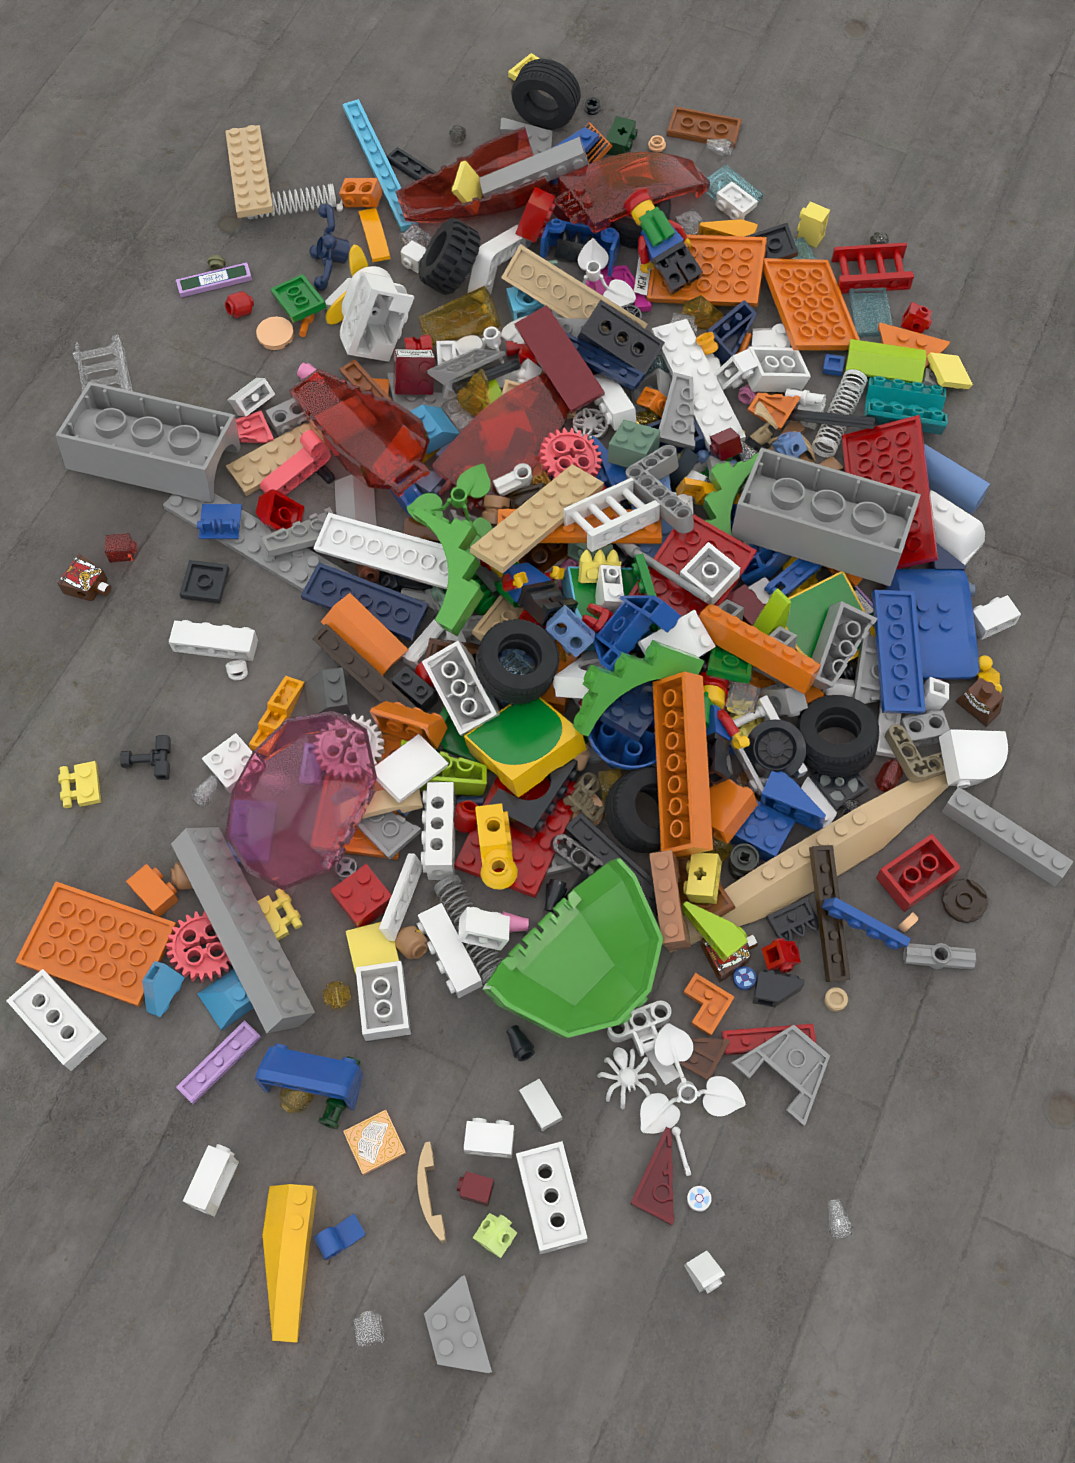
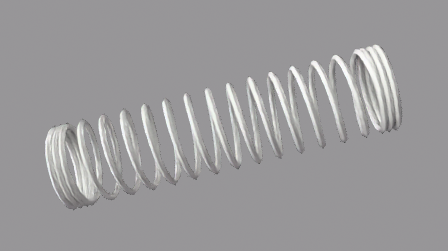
M328 184L329 199L325 185H323V199L320 188L317 186L318 203L314 188L311 187V202L309 191L306 187L307 206L302 188H300L301 206L296 189H294L295 205L289 190L290 209L284 190V209L279 192H277L278 209L272 192L274 212L271 213L272 216L275 215V208L280 216V205L284 215L286 214V205L291 214V201L295 213H297V201L301 212H303V202L306 211H309L308 198L314 211V198L316 206L319 208L320 199L322 204L323 199L324 203H326L325 195L328 204L332 207H337L333 184ZM258 215L248 216V219L252 220L254 217L257 219Z
M854 369L847 370L844 373L843 379L828 408V413L830 411L835 413L833 410H837L843 414L853 415L868 381L864 373ZM847 374H856V375L860 376V377L864 380V382H863L861 379L857 378V377H854V376H847V377H846V375H847ZM846 378L858 379L863 383V385H859L858 383L853 381H848ZM843 387H848L853 391H858L859 394H855L852 391L845 390ZM842 391H845L847 394L856 396L857 399H853L848 395H843ZM839 396H843L846 399L853 400L855 403L851 404L849 401L843 400ZM837 401H842L845 404L851 405L853 408H849L845 405L839 404ZM835 405H839L844 409L850 410V413H847L846 411L841 409H837ZM821 424L812 443L814 452L822 457L829 458L834 456L847 426L833 425L842 430L837 431L828 427L827 424ZM825 429H830L833 432H837L840 436H836L832 433H829ZM823 434H828L832 437H836L837 441L827 438ZM818 442H822L823 444L832 447L833 450H827L821 447L818 444ZM815 443H817V445H818L820 448H822L823 450L829 451V452H832V453H825V452L820 451V450L817 449V447L815 446Z

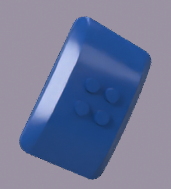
M896 569L891 585L885 586L886 590L915 591L923 680H928L929 677L935 679H973L979 672L978 648L971 594L966 573L963 570Z

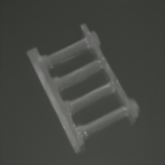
M119 334L112 335L113 343L110 346L82 352L79 343H74L76 351L73 352L75 362L78 363L82 392L88 382L102 385L118 383V385L121 384L119 389L132 391L124 345ZM107 354L116 356L112 361L85 366L84 359ZM112 368L118 369V373H115L114 376L90 381L87 379V374Z

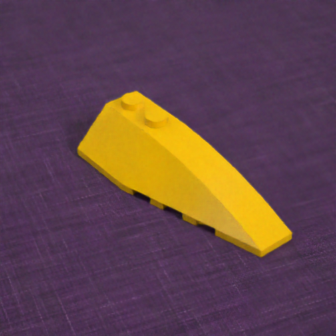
M294 1184L269 1186L262 1236L272 1341L298 1343L317 1190L314 1186Z

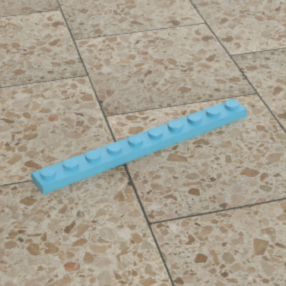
M359 99L344 103L343 110L375 177L379 180L385 199L401 232L418 227V221Z

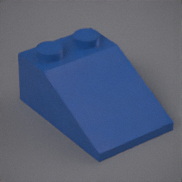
M771 771L761 794V803L795 820V823L815 831L821 830L826 814L786 773Z

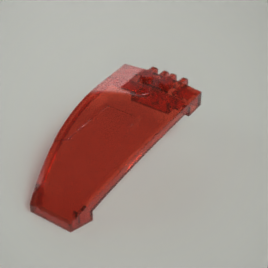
M631 152L598 160L559 177V188L563 193L558 195L556 203L562 205L561 209L567 217H570L571 223L577 224L583 221L595 234L610 227V222L628 215L626 209L623 208L624 203L633 192L639 189H649V195L653 198L652 203L655 204L696 192V197L698 198L710 188V181L690 159L665 153Z
M545 373L516 386L492 402L460 432L432 464V469L447 481L438 492L441 496L447 492L450 486L453 488L457 487V480L463 472L479 464L485 465L491 485L487 495L499 496L493 480L514 471L518 464L529 465L531 471L536 467L541 458L538 457L544 438H548L550 432L554 434L556 429L560 431L570 414L569 409ZM470 495L467 497V500L470 501V504L467 506L468 513L475 506L483 512L486 510L483 507L484 497L477 499Z

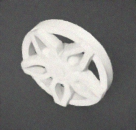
M584 408L574 417L573 430L577 434V428L583 429L581 436L585 435V431L588 432L587 440L589 441L592 439L590 435L593 432L599 433L593 435L597 439L602 438L608 431V424L605 415H602L599 410Z

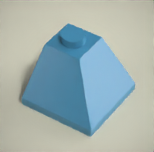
M234 969L197 993L221 1030L254 1009Z

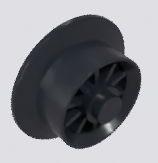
M779 719L767 720L758 724L748 735L750 744L745 747V753L755 772L761 777L768 779L771 771L776 773L780 771L790 777L802 766L806 756V743L801 732L793 724Z

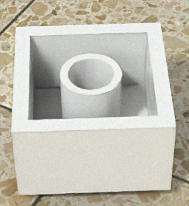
M709 542L680 571L681 577L710 595V599L706 603L713 605L740 575V567Z

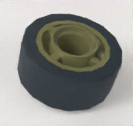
M685 447L677 454L679 466L669 474L670 482L675 486L684 477H687L699 458L688 447Z

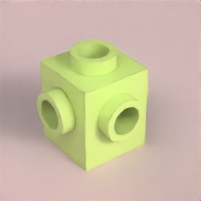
M489 1213L481 1223L473 1239L485 1249L501 1258L506 1249L511 1245L517 1232L510 1227L512 1222L501 1214L499 1217H496Z

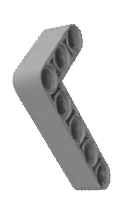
M665 445L626 469L627 479L632 478L634 480L633 493L645 504L656 500L660 504V517L678 532L688 533L694 528L692 509L659 481L675 471L679 466L676 448L672 445Z

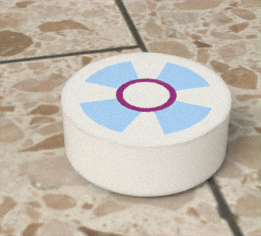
M702 1186L693 1187L687 1195L688 1206L696 1212L705 1211L711 1204L710 1192Z

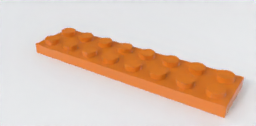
M498 509L497 525L516 509ZM612 509L601 510L610 520L620 517ZM593 514L584 518L593 528L603 525ZM659 517V521L612 543L661 544V517ZM563 522L539 543H587V532L576 522L565 526Z

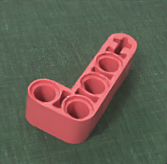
M307 430L301 435L300 443L303 446L301 450L261 481L260 489L264 493L274 489L286 496L329 461L331 457L330 451L313 430Z

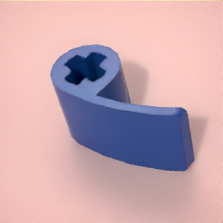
M352 1214L335 1227H329L313 1237V1240L324 1260H328L364 1237L365 1232L355 1214Z

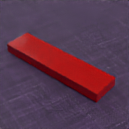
M813 1024L795 1025L816 1043ZM792 1025L722 1031V1039L730 1041L724 1055L746 1054Z

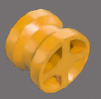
M713 332L703 333L696 338L697 345L702 348L705 355H709L718 349V344L714 342Z

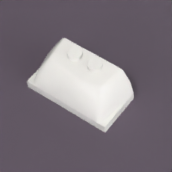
M930 490L936 543L966 565L985 541L983 524L947 499Z
M456 641L422 661L461 736L500 715V708L493 695H490L482 687L480 680L477 678L475 661L472 655L460 641Z

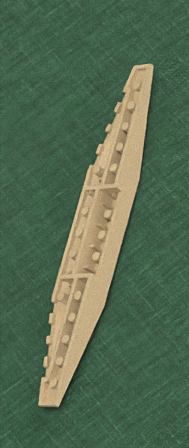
M946 774L920 782L908 780L859 806L752 870L724 889L736 908L721 918L734 923L736 927L748 923L751 924L814 892L809 847L833 845L837 877L883 850L893 838L900 834L909 823L949 787ZM684 915V920L689 929L690 943L693 945L703 937Z

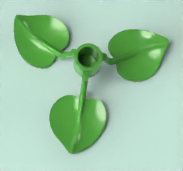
M479 464L463 472L457 480V487L451 491V498L447 499L444 506H442V500L439 496L433 493H426L416 498L413 503L407 506L408 513L419 522L413 515L416 507L423 510L425 508L431 510L439 519L443 517L442 510H446L450 504L458 509L463 508L467 521L473 525V529L477 534L469 546L470 548L493 529L492 525L484 518H477L472 523L466 505L469 495L476 499L482 498L490 490L491 484L485 465Z

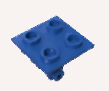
M202 504L201 519L197 521V529H199L198 538L239 539L242 504Z

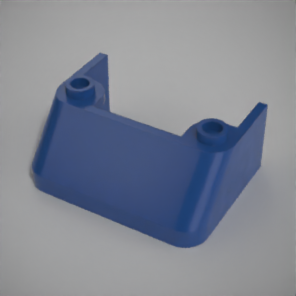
M552 219L547 223L541 237L540 257L546 259L550 246L557 245V239L565 229L569 231L570 240L579 231L582 243L591 234L597 243L610 255L608 276H612L621 246L619 233L615 229L561 221L560 219Z
M274 1044V1047H269L257 1069L255 1081L266 1093L270 1092L271 1085L341 1099L346 1102L350 1110L354 1111L364 1074L354 1059L343 1057L342 1060L288 1050V1046Z

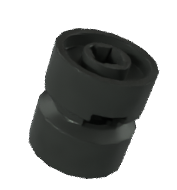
M745 843L738 844L733 848L727 867L732 878L739 880L757 868L759 862L758 851L752 845Z

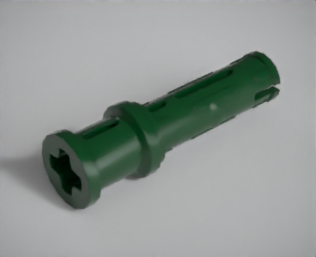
M347 1056V1058L356 1060L357 1065L360 1064V1060L354 1057ZM329 1097L325 1102L327 1106L322 1118H319L318 1122L326 1127L338 1129L339 1125L337 1123L342 1111L346 1109V1103L344 1100ZM332 1110H334L335 1112L333 1114V1117L330 1118Z

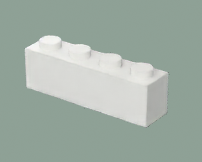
M602 374L594 375L605 392V395L594 402L596 405H599L601 414L605 415L607 424H611L614 431H616L623 420L637 423L635 407L620 384Z
M188 620L174 621L169 639L173 652L253 661L258 643L255 630L248 627L233 628L229 625L216 626L206 622L202 624L192 623Z
M442 903L418 914L419 923L416 925L424 935L426 934L429 940L426 943L431 955L436 954L439 960L436 964L440 973H446L449 979L446 981V984L451 994L455 992L457 997L460 998L482 987V980L463 943L458 941V934Z

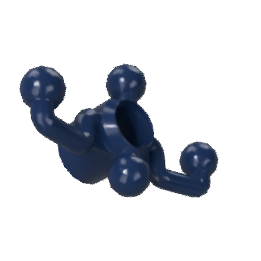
M327 203L319 206L318 214L322 218H327L328 227L324 230V235L319 238L317 244L312 245L309 250L311 257L322 259V263L325 266L323 276H317L314 280V286L318 290H325L327 288L333 262L345 264L350 251L348 240L332 235V232L335 230L334 210Z

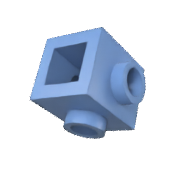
M800 432L783 433L778 436V440L772 443L775 452L798 459L799 455L808 450Z

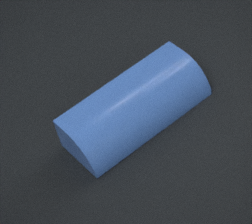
M924 444L930 489L968 513L973 514L982 503L990 483Z

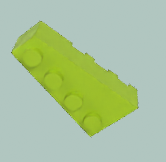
M401 739L400 747H402L408 741ZM440 751L439 754L448 762V766L428 782H453L455 794L483 795L487 784V765L461 757L459 759L448 756V753ZM427 783L420 787L421 792L427 790Z

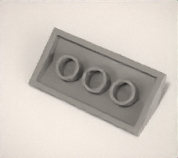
M475 348L428 369L427 372L434 379L445 385L498 360L506 354L505 351Z
M351 474L334 481L336 515L377 526L374 479L372 477Z

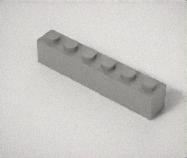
M580 137L480 177L479 180L483 196L488 205H492L588 166L589 163Z
M960 787L956 789L942 810L943 814L1054 887L1061 881L1074 862Z

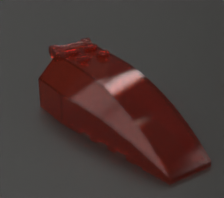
M524 126L485 142L472 149L473 152L471 154L456 158V162L449 166H446V164L441 166V170L432 175L428 173L421 179L395 191L405 221L444 223L450 218L467 221L520 208L527 205L535 187L550 194H558L562 188L560 183L554 185L550 182L548 185L546 177L542 176L504 192L492 193L490 197L485 198L482 194L481 199L475 197L472 198V201L462 203L453 194L452 187L462 161H467L479 177H483L534 156Z
M316 369L288 390L303 414L342 466L367 487L389 489L397 497H400L416 481L430 474L428 468L422 463L430 442L424 424L420 418L400 404L385 397L379 398L369 390L367 392L363 391L359 386H352L346 380L336 378V376L321 369Z

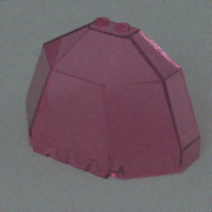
M334 711L288 718L252 752L232 790L225 832L227 841L247 873L281 890H285L329 872L335 862H340L346 851L343 847L344 844L349 845L356 831L354 825H359L367 810L364 808L365 804H370L376 792L373 788L377 775L367 729L346 715Z

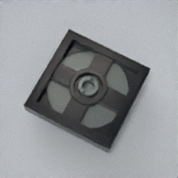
M815 772L809 776L835 811L858 798L870 788L859 773L846 777H830Z

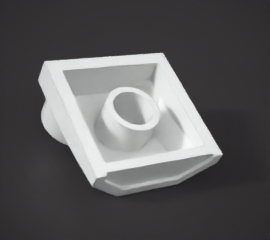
M780 323L773 326V328L752 329V347L790 348V341L784 325Z

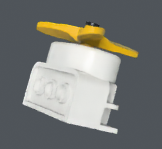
M353 245L349 252V267L352 278L347 291L341 294L326 312V322L332 325L342 321L340 338L348 355L389 362L397 340L401 337L403 325L407 322L408 312L414 296L409 295L403 285L394 283L390 274L383 268L376 266L368 267L361 247Z

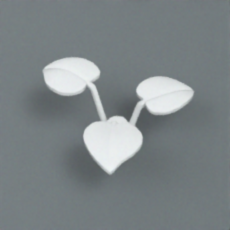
M592 238L582 248L578 256L579 267L586 271L582 283L586 284L587 280L591 282L601 280L603 287L606 289L603 294L604 297L620 307L634 303L636 300L635 293L626 282L615 279L610 282L609 287L606 285L601 270L608 264L609 257L605 249Z
M527 316L507 324L503 328L502 333L496 327L486 328L482 340L475 335L459 339L456 343L460 348V352L464 354L475 348L485 349L486 344L489 348L500 351L501 339L505 342L514 341L517 344H525L514 323ZM499 358L501 364L504 363L503 358ZM518 370L496 378L499 387L503 388L505 379L515 382L517 378L515 374Z
M670 1023L661 1028L654 1045L656 1058L664 1066H669L675 1062L681 1083L677 1087L678 1097L668 1100L662 1093H653L643 1100L640 1109L641 1131L643 1133L654 1134L664 1132L666 1127L671 1129L680 1117V1111L673 1103L681 1101L692 1103L701 1094H705L703 1097L704 1108L714 1116H725L745 1106V1100L741 1091L726 1077H711L706 1084L707 1090L702 1089L697 1091L692 1082L686 1081L679 1061H686L690 1058L693 1052V1042L686 1032Z

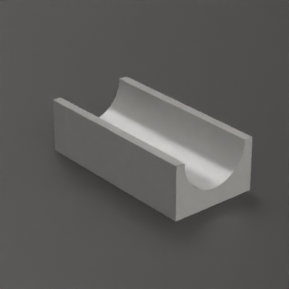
M88 382L55 435L66 469L212 503L215 498V474L223 451L239 453L241 449L234 414L93 382Z
M761 448L738 501L731 536L750 544L890 586L921 494Z

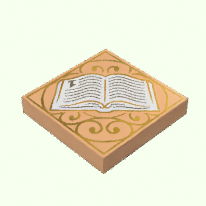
M386 1110L343 1131L363 1176L406 1154Z

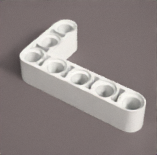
M518 225L479 247V253L476 256L471 272L468 295L484 303L487 302L492 292L497 266L513 257L520 244L526 248L531 245L532 241L515 234Z

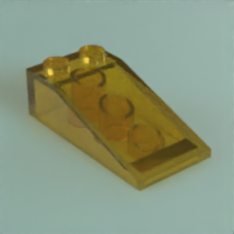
M485 285L419 316L423 335L430 334L432 346H436V341H458L469 335H483L484 330L488 327H501L493 297Z

